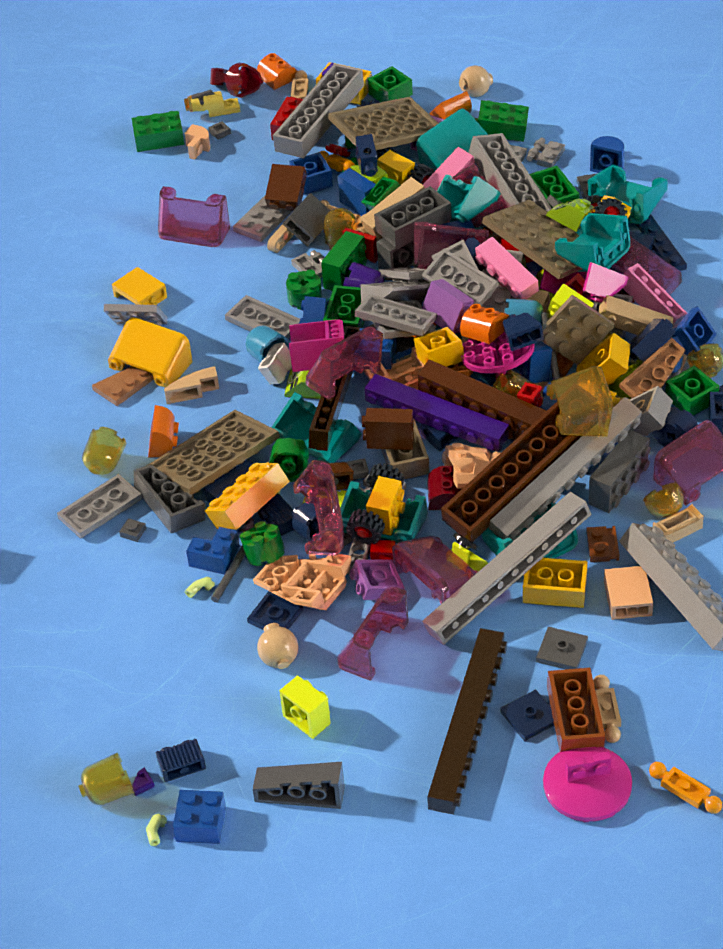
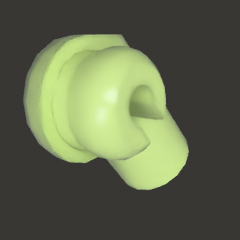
M204 577L194 581L185 590V594L192 598L203 586L209 591L215 586V583L211 580L212 578Z
M153 815L146 827L151 846H156L160 843L158 829L167 824V818L164 815Z

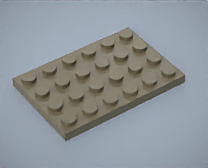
M411 97L332 112L328 116V119L355 146V136L372 134L376 150L416 142L421 135L439 124ZM365 149L363 153H368V149Z
M526 200L483 217L482 223L557 279L582 270V268L559 256L555 251V242L559 238H566L568 242H573L580 235L546 216L548 211L536 205L534 201Z
M233 410L150 464L164 473L169 481L176 482L180 485V489L192 495L199 492L206 485L213 483L215 479L228 473L232 468L243 463L252 455L257 454L267 445H271L280 438L277 430L237 410Z

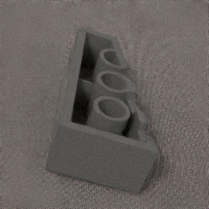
M149 464L133 470L134 488L142 494V498L171 534L205 520V503L194 499L193 494L190 495L188 492H184L180 489L179 484L169 481L167 476L157 468Z
M342 762L257 767L253 784L254 801L341 809L345 789Z

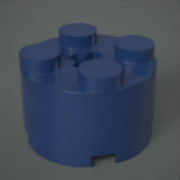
M671 407L664 427L652 432V436L669 453L686 449L697 433L696 427L698 424L695 417L686 410H677L678 407Z
M311 498L292 511L293 530L305 540L315 545L326 542V533L337 526L336 513L315 498Z

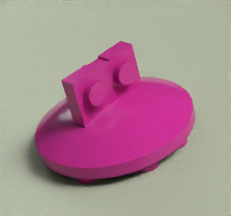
M505 332L490 344L469 338L463 343L464 357L462 355L461 359L463 364L472 371L495 373L496 381L500 380L501 388L509 386L507 370L513 369L527 361L534 352L535 343L511 352Z
M604 747L576 748L560 751L549 761L544 771L543 788L549 803L561 814L583 822L600 821L612 817L627 804L632 791V776L624 760L613 751Z

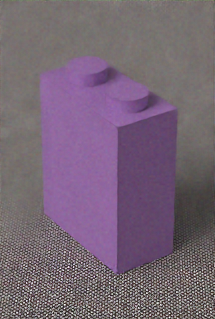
M444 279L431 281L422 309L437 313L434 323L441 328L448 327L456 334L461 332L462 317L475 300Z

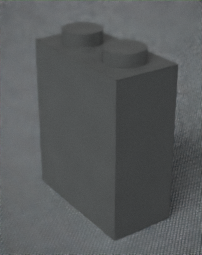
M310 193L288 216L283 225L308 247L336 215Z

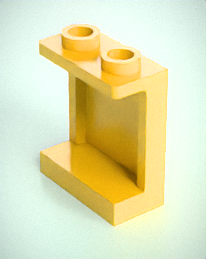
M136 267L112 283L114 297L118 298L122 295L136 305H157L167 298L165 284L139 267Z

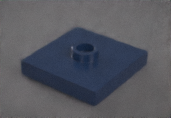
M268 591L248 616L247 622L261 629H264L266 625L271 623H278L280 627L289 629L304 609L303 606L293 604Z
M536 689L500 708L501 714L523 741L554 726L551 707Z

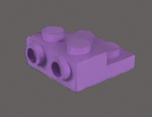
M355 560L353 568L350 570V579L356 582V593L361 595L363 600H382L384 594H402L405 589L392 560Z

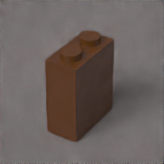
M272 164L265 195L267 207L294 211L302 202L307 178L304 166Z
M366 409V416H362V427H365L363 429V441H366L367 449L413 450V409Z

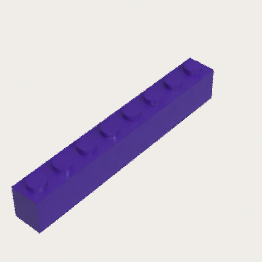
M374 374L364 388L365 401L382 408L413 409V419L419 423L429 425L437 430L447 432L489 450L499 452L509 438V424L378 374Z

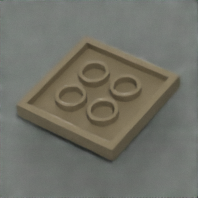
M571 295L542 327L545 339L542 342L579 365L615 325L614 322L574 295Z

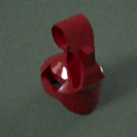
M240 62L232 65L229 70L211 68L210 84L224 85L226 83L228 92L240 98L255 93L263 83L261 74L254 67Z

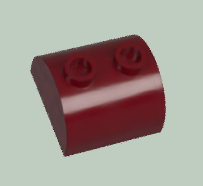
M440 466L429 473L427 477L428 510H441L446 503L463 489H457L453 482L454 466Z

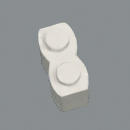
M285 343L274 344L258 367L270 385L282 383L285 380L287 371L292 369L290 350Z

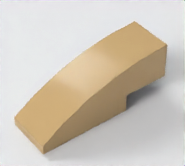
M215 366L205 368L171 383L164 388L166 403L171 404L202 398V392L219 389Z

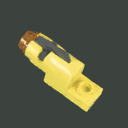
M208 90L187 96L184 99L186 111L208 110L209 117L240 112L238 99L229 98L223 100L221 91L213 92Z

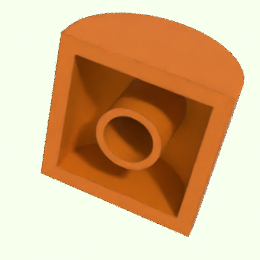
M275 53L265 56L257 66V71L261 74L263 82L273 90L292 82L297 72L293 66Z
M465 91L441 102L429 114L445 120L460 109H465L470 113L472 104L468 92Z
M473 304L462 317L460 325L461 336L490 344L505 332L503 321L509 315L495 311L494 308L481 307L480 304Z
M155 405L148 458L161 457L177 446L178 436H175L174 433H178L179 423L175 422L174 414L163 406Z

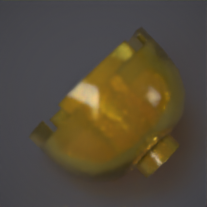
M719 344L702 345L699 351L695 352L692 350L687 355L689 367L695 365L709 378H713L723 368V349L719 347Z
M678 483L661 486L663 490L657 492L655 489L645 496L643 501L647 510L653 516L668 518L681 510L684 504V495Z

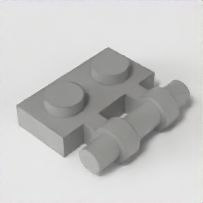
M541 137L534 143V147L528 151L526 159L528 161L537 160V165L553 167L565 151V145L553 141L544 144L545 139Z
M313 250L310 256L304 253L291 260L292 266L299 272L312 269L320 278L323 277L321 261L324 259V256L320 252Z

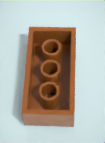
M591 668L548 671L547 691L559 751L585 747H604L605 732Z

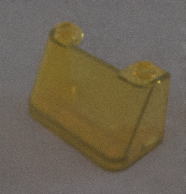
M601 366L583 369L553 380L551 384H548L547 396H550L551 400H556L557 398L560 415L556 416V427H559L561 435L608 436L613 400Z

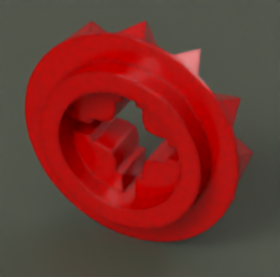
M331 143L325 146L328 152L345 157L350 156L351 152L345 147Z

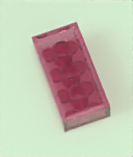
M631 236L629 251L609 268L612 271L624 274L628 268L638 263L669 295L682 282L679 270Z

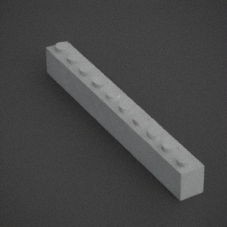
M624 397L490 520L489 529L503 540L506 538H510L512 541L517 539L524 527H530L538 514L540 516L544 514L551 502H557L565 489L567 491L571 489L578 477H584L591 465L595 466L598 464L605 452L608 454L615 447V443L618 440L622 441L628 435V431L631 428L635 429L641 423L642 411Z
M572 492L563 497L422 621L428 633L443 645L446 644L592 515L586 501Z

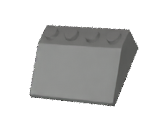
M395 281L361 284V303L371 294L395 302L418 300L422 305L431 283L424 281L417 283Z

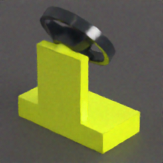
M455 532L453 537H455L457 543L455 541L452 543V549L445 554V560L473 577L488 562L468 550L469 548L478 550V545Z

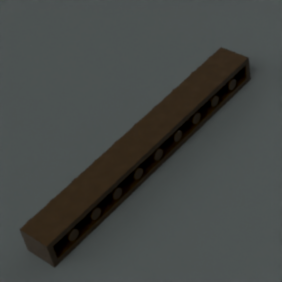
M344 327L345 343L333 359L309 429L308 448L328 450L355 367L354 348L360 331L358 327Z
M483 628L479 630L427 796L428 810L454 815L456 806L460 807L462 800L460 792L462 788L465 789L466 772L470 771L473 758H471V755L477 751L478 741L476 739L477 736L482 734L483 724L481 722L482 719H486L488 713L486 705L487 702L491 703L493 690L491 689L492 686H496L498 679L496 672L497 669L501 670L503 658L501 655L502 653L505 654L507 650L504 632Z

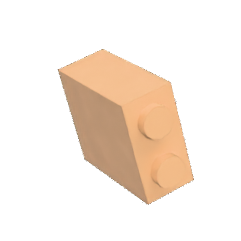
M641 566L604 569V586L611 620L652 616L653 599L647 573Z

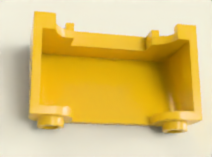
M131 317L125 323L108 358L109 368L121 371L125 364L148 371L153 373L155 383L165 388L178 380L193 362L190 343L184 334L135 317Z

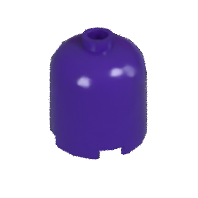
M353 262L349 267L351 271L349 278L345 277L343 286L361 288V284L383 283L385 278L378 270Z

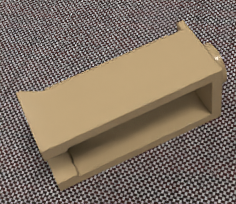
M691 504L688 508L657 523L653 522V527L660 528L664 532V537L674 543L702 529L704 516Z

